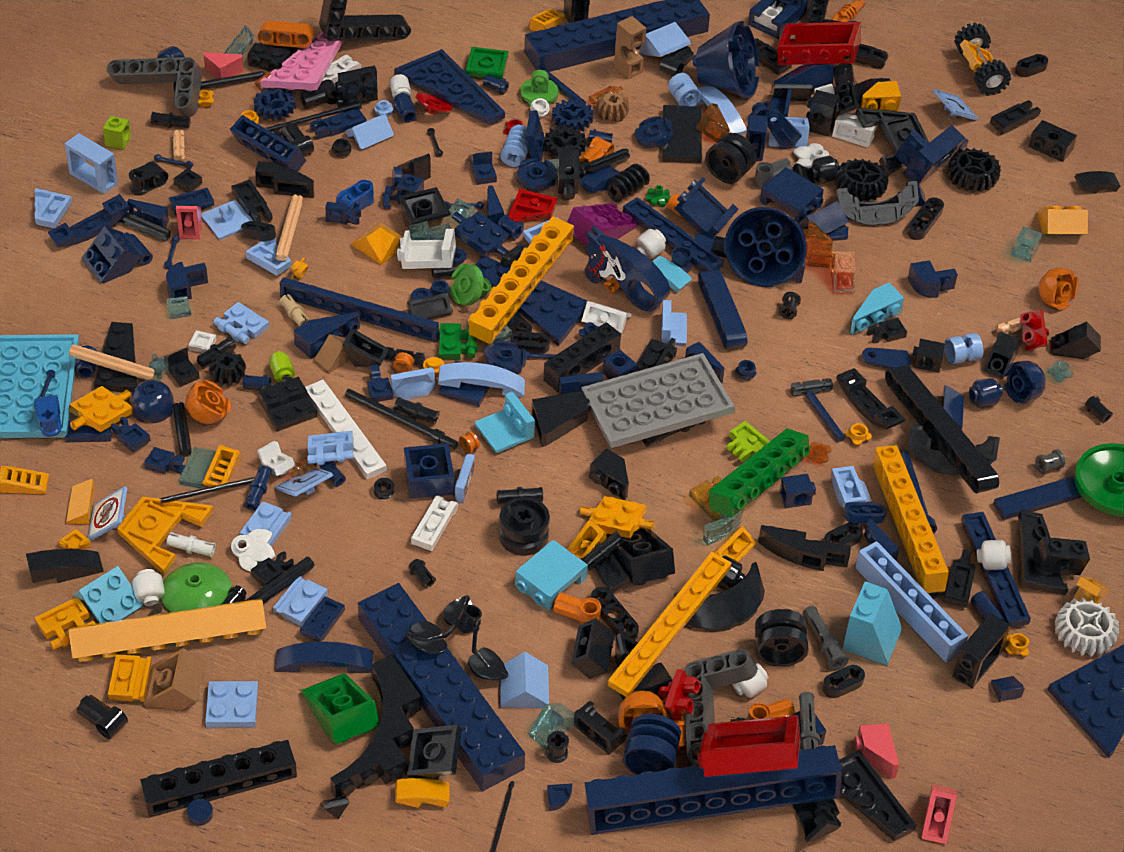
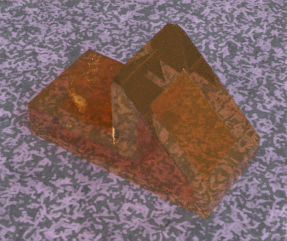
M714 103L709 105L696 127L716 143L723 135L731 131L718 105Z

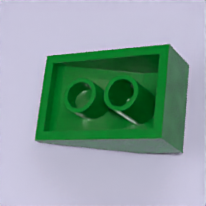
M346 673L301 690L305 701L324 733L335 744L344 743L354 736L368 733L380 725L375 701Z

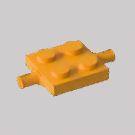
M101 386L69 404V411L77 416V419L70 422L71 428L76 430L83 425H88L102 432L109 428L112 423L116 424L119 422L121 417L126 418L133 414V407L125 402L130 399V391L125 390L119 395H115Z
M604 496L597 507L590 508L582 505L580 508V515L589 516V519H592L607 534H613L617 531L621 537L631 538L633 533L639 528L653 531L655 527V521L643 519L647 513V506L633 501Z

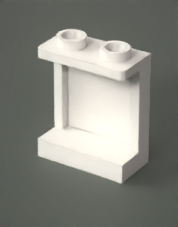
M446 229L444 240H411L410 231H405L404 237L400 238V248L397 250L398 261H401L402 269L452 268L456 250L454 229Z

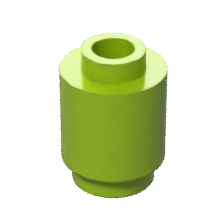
M278 351L270 356L269 366L277 382L281 383L286 377L294 378L295 370L290 357L286 353Z

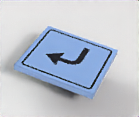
M936 89L933 90L935 95L944 103V110L951 111L949 116L956 117L958 115L976 121L979 119L958 95Z
M312 466L275 486V489L293 496L301 493L309 495L315 492V485L332 477L333 474Z

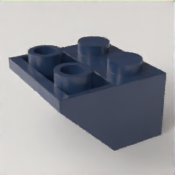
M104 226L82 259L97 279L104 284L130 273L142 256L123 232Z

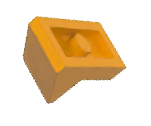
M1080 577L1076 584L1080 587L1073 599L1079 602L1083 597L1087 602L1093 599V602L1098 604L1110 588L1091 577Z

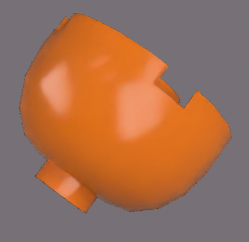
M1057 267L1047 271L1040 279L1039 294L1046 305L1059 310H1064L1070 306L1066 303L1070 299H1075L1079 284L1078 277L1074 276V271Z
M203 380L201 383L199 381L191 387L185 402L186 408L194 420L203 424H214L230 412L229 398L225 399L222 395L224 391L221 387L211 381Z
M636 691L627 695L621 702L618 710L620 728L624 727L629 734L632 720L642 714H657L667 717L664 702L650 691Z

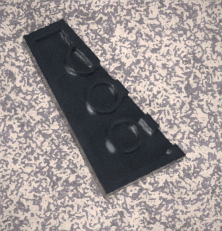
M1020 510L1018 514L1021 586L1066 595L1069 589L1067 583L1063 582V574L1037 572L1033 552L1042 537H1050L1043 514Z
M860 750L839 759L842 770L840 795L894 841L915 831V822Z

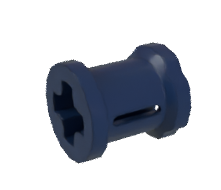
M503 215L497 224L510 234L513 239H518L524 229L522 222H515L508 215Z

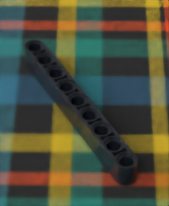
M908 365L887 369L885 371V380L888 387L917 423L923 426V430L932 438L931 440L971 490L978 494L997 489L999 487L997 472Z

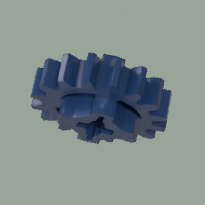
M268 88L267 91L262 89L261 94L256 93V98L253 99L254 111L258 112V116L264 115L265 120L268 117L272 121L275 118L282 120L283 116L288 118L289 113L293 114L294 109H296L295 95H292V91L286 92V88L281 90L279 88Z
M569 98V101L566 102L563 99L561 104L556 103V107L552 108V121H554L555 126L559 125L560 128L566 125L569 128L574 126V130L581 129V131H584V127L589 128L590 124L593 123L594 110H591V105L586 106V101L581 103L579 99L572 100Z

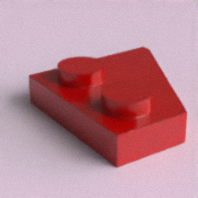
M519 189L508 216L515 222L552 218L557 205V198Z

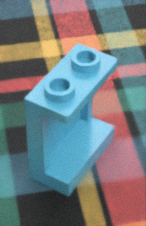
M552 540L516 570L515 585L520 592L530 596L537 605L550 610L553 608V600L559 593L563 592L574 581L581 584L587 579L588 565L555 540Z

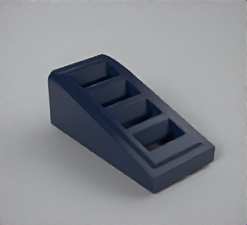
M490 185L487 189L488 219L497 225L500 218L504 215V210L494 187Z
M128 199L129 213L166 228L169 223L166 206Z
M701 342L686 348L685 358L703 353L719 381L723 383L725 368Z
M867 520L864 536L869 545L877 541L897 561L899 548L873 520Z

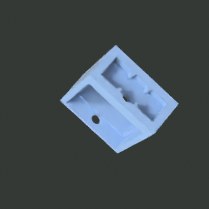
M80 133L64 143L69 173L103 194L118 184L114 153ZM85 159H86L87 161L91 162L92 164H94L95 167H93V166L89 165L88 163H86V162H85Z

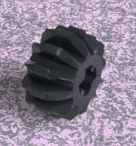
M224 351L223 354L216 353V356L211 358L209 374H211L214 383L219 382L221 386L225 383L231 386L233 382L239 384L240 379H243L245 375L246 363L241 354L236 355L234 351L231 353Z

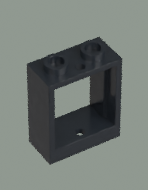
M990 613L960 648L953 677L960 683L966 684L973 689L1002 654L1011 625Z

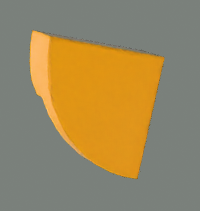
M74 529L58 541V545L62 549L85 550L92 546L91 541L77 529Z

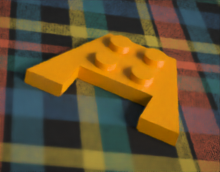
M142 496L124 518L122 524L117 527V532L159 572L165 575L177 560L176 554L160 548L170 535V532L174 530L182 519L202 527L214 512V508L211 505L181 501L161 503V500L158 498Z

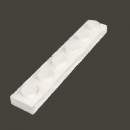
M321 380L306 386L308 398L333 433L353 431L354 459L352 460L365 478L370 479L386 472V464L326 382Z

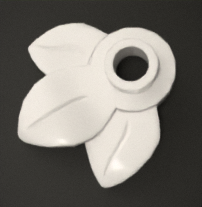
M811 143L808 147L801 146L793 150V154L799 158L796 163L808 168L812 166L814 159L829 156V152L817 143Z
M255 529L248 535H239L233 539L231 543L232 552L235 556L239 557V564L244 570L251 572V569L258 565V562H262L268 557L271 560L275 558L274 550L267 543L273 535L272 532L266 529ZM240 543L247 544L245 548L238 547Z

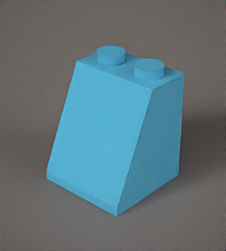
M866 581L864 582L850 614L842 649L886 666L902 631V626L888 589Z

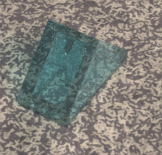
M562 703L546 704L528 735L547 750L548 735L554 731L565 733L574 725V712Z

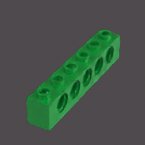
M788 428L782 431L708 491L710 510L731 518L810 454L809 435Z

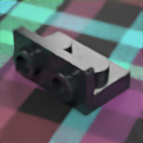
M671 338L668 344L651 339L637 363L636 372L669 363L670 359H674L678 350L675 347L676 339Z

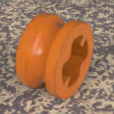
M398 353L393 362V367L399 373L409 372L414 364V359L407 353Z
M468 431L465 436L459 437V443L466 453L471 454L474 450L479 449V440L473 432Z

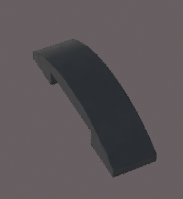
M855 368L837 375L836 379L847 398L871 423L883 429H890L905 422V418L893 406L887 408L866 387L867 380Z

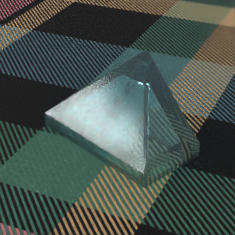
M245 25L224 53L242 54L243 56L256 38L248 26Z

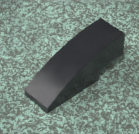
M258 161L255 170L257 187L274 188V194L289 196L296 194L297 196L314 198V180L288 167Z
M53 549L26 554L32 583L56 578L57 583L104 572L100 555L97 551Z

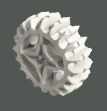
M1082 597L1079 602L1076 599H1073L1071 603L1066 602L1063 608L1058 611L1055 619V633L1058 634V641H1064V648H1072V653L1079 651L1081 657L1085 653H1088L1090 657L1095 653L1101 656L1103 652H1108L1116 644L1119 635V621L1115 620V613H1109L1110 607L1104 608L1102 607V602L1096 604L1093 602V599L1087 602Z

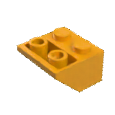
M897 81L877 82L863 94L860 108L898 112L901 93Z
M1044 206V210L1038 211L1042 234H1087L1088 210H1081V206H1064V210L1062 206Z

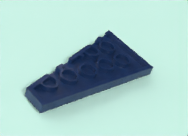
M443 49L394 68V75H405L409 83L489 125L505 118V111Z
M482 256L475 264L481 270L483 277L490 282L491 287H496L500 283L502 275L504 273L507 274L510 270V266L502 265L500 262L487 256ZM541 280L518 309V312L531 323H536L541 328V332L546 335L549 334L554 339V343L560 346L583 317L587 300Z

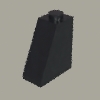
M583 391L532 399L531 414L535 420V427L542 447L549 445L587 421L591 405L590 400L585 398Z

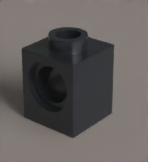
M920 338L919 346H914L912 359H916L914 368L939 373L945 343Z

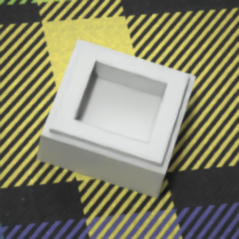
M196 330L188 345L189 350L198 353L205 352L210 349V345L215 344L217 340L216 335Z

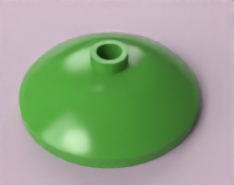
M203 562L189 563L176 568L165 578L163 582L165 594L161 599L169 613L216 606L225 600L230 593L229 589L232 585L228 575L219 567Z

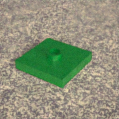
M471 47L465 72L471 77L485 78L486 75L502 79L509 51Z

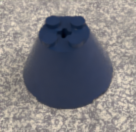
M744 21L733 23L702 44L697 49L696 55H693L692 62L697 68V80L700 84L713 86L743 98H751L755 94L759 82V77H756V67L759 66L758 50L754 35L749 26H744Z
M756 207L741 213L731 223L725 236L724 251L731 269L741 279L756 286L773 287L783 282L786 283L800 271L806 258L807 243L802 228L789 214L772 207Z

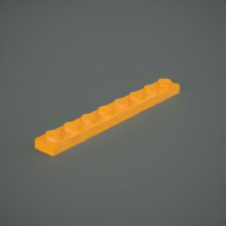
M711 552L609 678L607 686L625 697L631 694L727 574L732 563Z

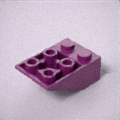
M612 203L573 207L567 223L574 225L573 235L586 245L589 241L585 232L590 231L592 233L591 227L593 225L606 236L615 239L621 238L638 226L630 215L622 213Z

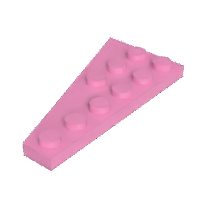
M323 32L319 33L316 36V40L303 51L298 50L282 63V67L279 70L274 69L270 72L271 76L268 79L264 77L260 80L261 87L286 88L288 90H317L344 40L330 41L326 39Z

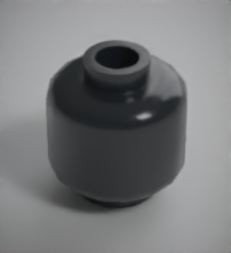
M832 156L816 158L809 168L811 178H815L818 183L833 181L840 165L837 159H834Z
M725 555L722 557L732 564L730 570L718 585L725 589H730L738 584L745 574L741 572L743 566L740 562Z

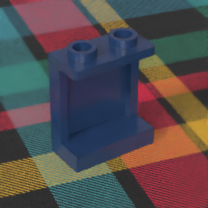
M785 167L761 188L760 202L767 205L773 200L793 212L795 220L799 223L815 209L821 207L824 201V189Z
M702 177L698 182L694 180L687 187L688 193L684 191L677 198L679 203L674 209L702 235L714 237L739 209L734 204L726 209L702 186V183L706 180Z

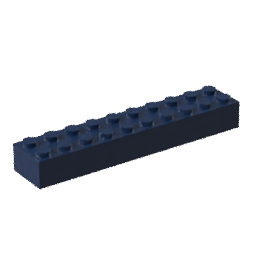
M662 0L525 34L524 52L536 70L552 72L615 56L617 23L631 16L646 27V34L676 22L684 34L690 37L708 32L710 13L700 0Z
M400 583L358 602L359 621L385 657L394 655L421 695V707L436 727L458 725L462 728L458 758L482 792L525 770V752L449 649L446 648L445 651L439 654H427L418 650L408 640L406 633L410 630L411 626L417 622L427 620Z
M821 745L813 749H800L798 768L705 777L704 768H700L699 764H695L691 767L669 768L665 771H647L638 775H620L616 778L604 780L594 779L591 782H584L591 835L840 798L842 770L836 746Z

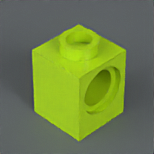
M114 116L109 117L103 127L105 146L121 150L125 149L131 139L128 119Z

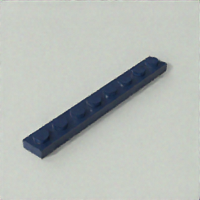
M285 277L279 282L281 298L284 295L287 297L289 294L298 303L339 315L358 312L360 314V321L435 343L439 338V322Z

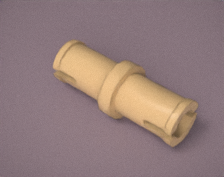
M288 294L287 297L284 295L280 299V304L287 311L288 317L294 320L299 327L310 320L304 313L303 307L297 304L291 295Z

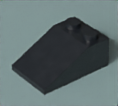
M639 528L633 533L631 538L622 537L625 543L613 551L633 586L644 585L648 581L664 579L668 575L675 574L673 548L652 530Z

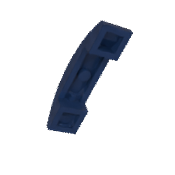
M118 194L103 202L104 209L70 227L64 223L49 231L48 235L57 247L85 242L98 236L104 226L112 227L128 212L130 207L123 197Z
M339 642L293 644L277 649L275 672H300V667H348V673H372L373 651L361 646Z

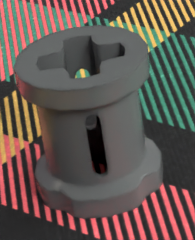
M1056 449L1051 454L1045 456L1042 454L1038 455L1035 460L1037 469L1041 474H1046L1051 469L1063 468L1065 466L1063 453Z

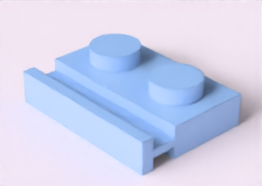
M263 501L243 527L240 535H248L255 529L269 530L273 535L267 543L272 547L291 521L292 513L283 512V509Z
M300 576L274 605L273 613H278L282 615V618L302 627L324 596L327 597L328 589L310 580L306 581Z

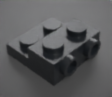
M261 42L255 43L248 53V65L271 72L274 69L279 70L282 67V63L296 53L298 48L265 45Z
M375 65L337 73L338 81L335 82L338 93V97H336L338 108L360 102L361 107L359 109H362V103L378 100L377 69Z
M299 376L295 378L286 377L281 383L276 385L266 384L258 391L259 403L277 432L317 417V411L308 398L307 389Z
M458 725L414 729L413 738L410 742L411 751L407 764V776L410 778L439 780L440 776L456 775L462 728Z

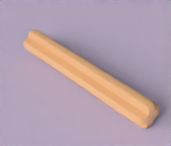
M72 344L69 350V356L145 380H152L155 373L152 368Z

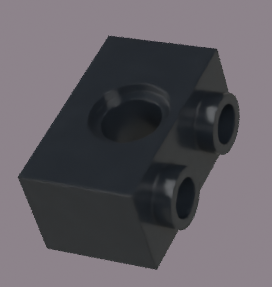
M816 90L814 96H810L807 108H810V112L808 111L806 114L810 126L809 132L825 136L830 135L834 125L839 95Z
M1042 120L1033 130L1028 147L1064 162L1074 148L1077 135Z
M1042 537L1033 552L1037 572L1080 576L1090 561L1086 541Z

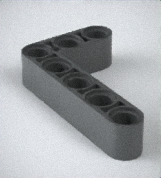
M191 57L112 60L107 65L108 74L118 84L176 82L175 106L184 116L190 117L197 112L202 70Z
M744 649L690 662L684 669L688 676L696 677L701 683L699 693H689L688 698H691L694 702L692 714H685L687 757L693 765L699 764L698 753H700V746H702L703 732H707L708 724L715 723L713 689L752 679L757 673L756 663Z

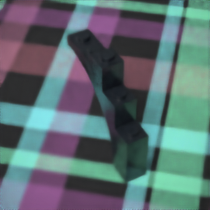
M394 655L371 664L372 679L380 693L383 705L380 725L372 742L363 754L346 769L330 778L331 792L335 798L349 795L355 789L365 784H372L380 777L384 784H387L391 781H397L407 774V760L400 749L408 747L413 738L414 727L407 717L414 716L421 710V695Z

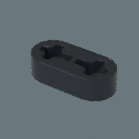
M1035 54L1021 59L1016 64L1015 73L1021 77H1029L1041 73L1047 69L1048 58L1042 54Z
M248 221L241 225L242 234L245 238L258 241H270L276 238L275 226L272 224Z
M516 331L510 336V341L518 344V348L522 351L524 348L530 353L545 354L550 349V338L543 333Z
M848 522L826 533L824 542L830 543L832 541L831 543L836 544L835 542L838 541V544L852 547L861 541L863 528L858 523Z
M858 665L846 666L825 677L822 691L830 698L841 697L863 685L865 672Z

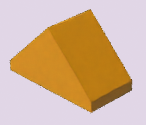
M589 519L567 550L581 559L595 549L598 542L601 544L605 541L607 533L592 519Z

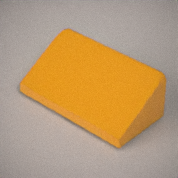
M94 479L72 486L66 520L67 524H90L95 495Z
M741 526L735 529L713 552L721 557L729 556L739 562L757 542Z

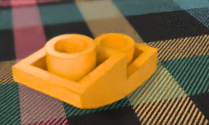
M424 778L399 779L395 783V802L419 808L422 802L446 808L450 802V783Z

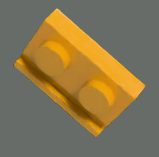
M116 655L108 699L131 702L133 700H140V702H144L152 665L151 657L141 658L140 656Z

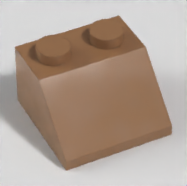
M183 648L152 665L143 706L146 708L183 710L195 704L200 695L199 689L204 677L205 661Z

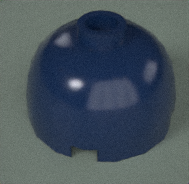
M1017 361L1006 367L1004 377L1007 376V383L1004 386L1008 396L1014 402L1027 404L1035 401L1043 394L1046 379L1038 364L1031 361Z
M157 380L143 381L132 391L130 405L133 407L132 415L138 421L151 420V423H158L166 420L173 413L174 397L170 388L163 382Z

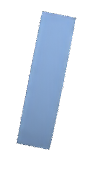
M709 85L698 88L701 92L699 103H705L721 121L720 128L726 134L733 132L742 135L747 132L736 108L720 90Z
M470 362L445 364L439 368L438 385L460 388V384L463 382L502 389V395L513 391L517 397H524L525 379L509 370L493 365Z

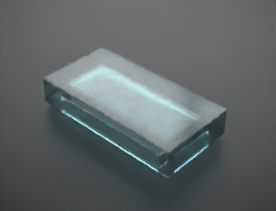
M194 446L179 479L180 485L202 489V482L216 451Z

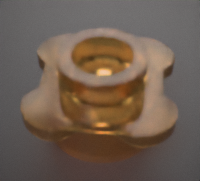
M817 442L810 444L811 450L807 457L811 461L821 464L829 460L830 446H824Z

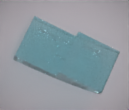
M428 222L408 226L407 231H410L411 240H444L446 229H451L448 223L430 228Z
M743 509L732 518L721 514L720 520L706 524L703 535L706 545H711L733 532L741 523Z

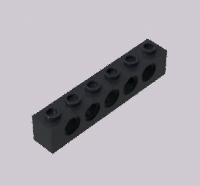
M284 740L275 741L258 748H249L236 754H227L214 760L201 761L188 767L175 768L162 774H152L147 778L140 779L150 818L187 808L196 799L213 801L297 778V769L289 741Z

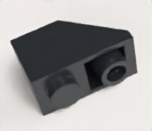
M1087 321L1051 337V353L1053 355L1084 359L1101 351V336Z
M999 332L983 371L1004 379L1006 367L1014 362L1023 340Z
M606 448L590 464L589 478L594 483L609 490L613 495L626 500L629 482L625 459Z

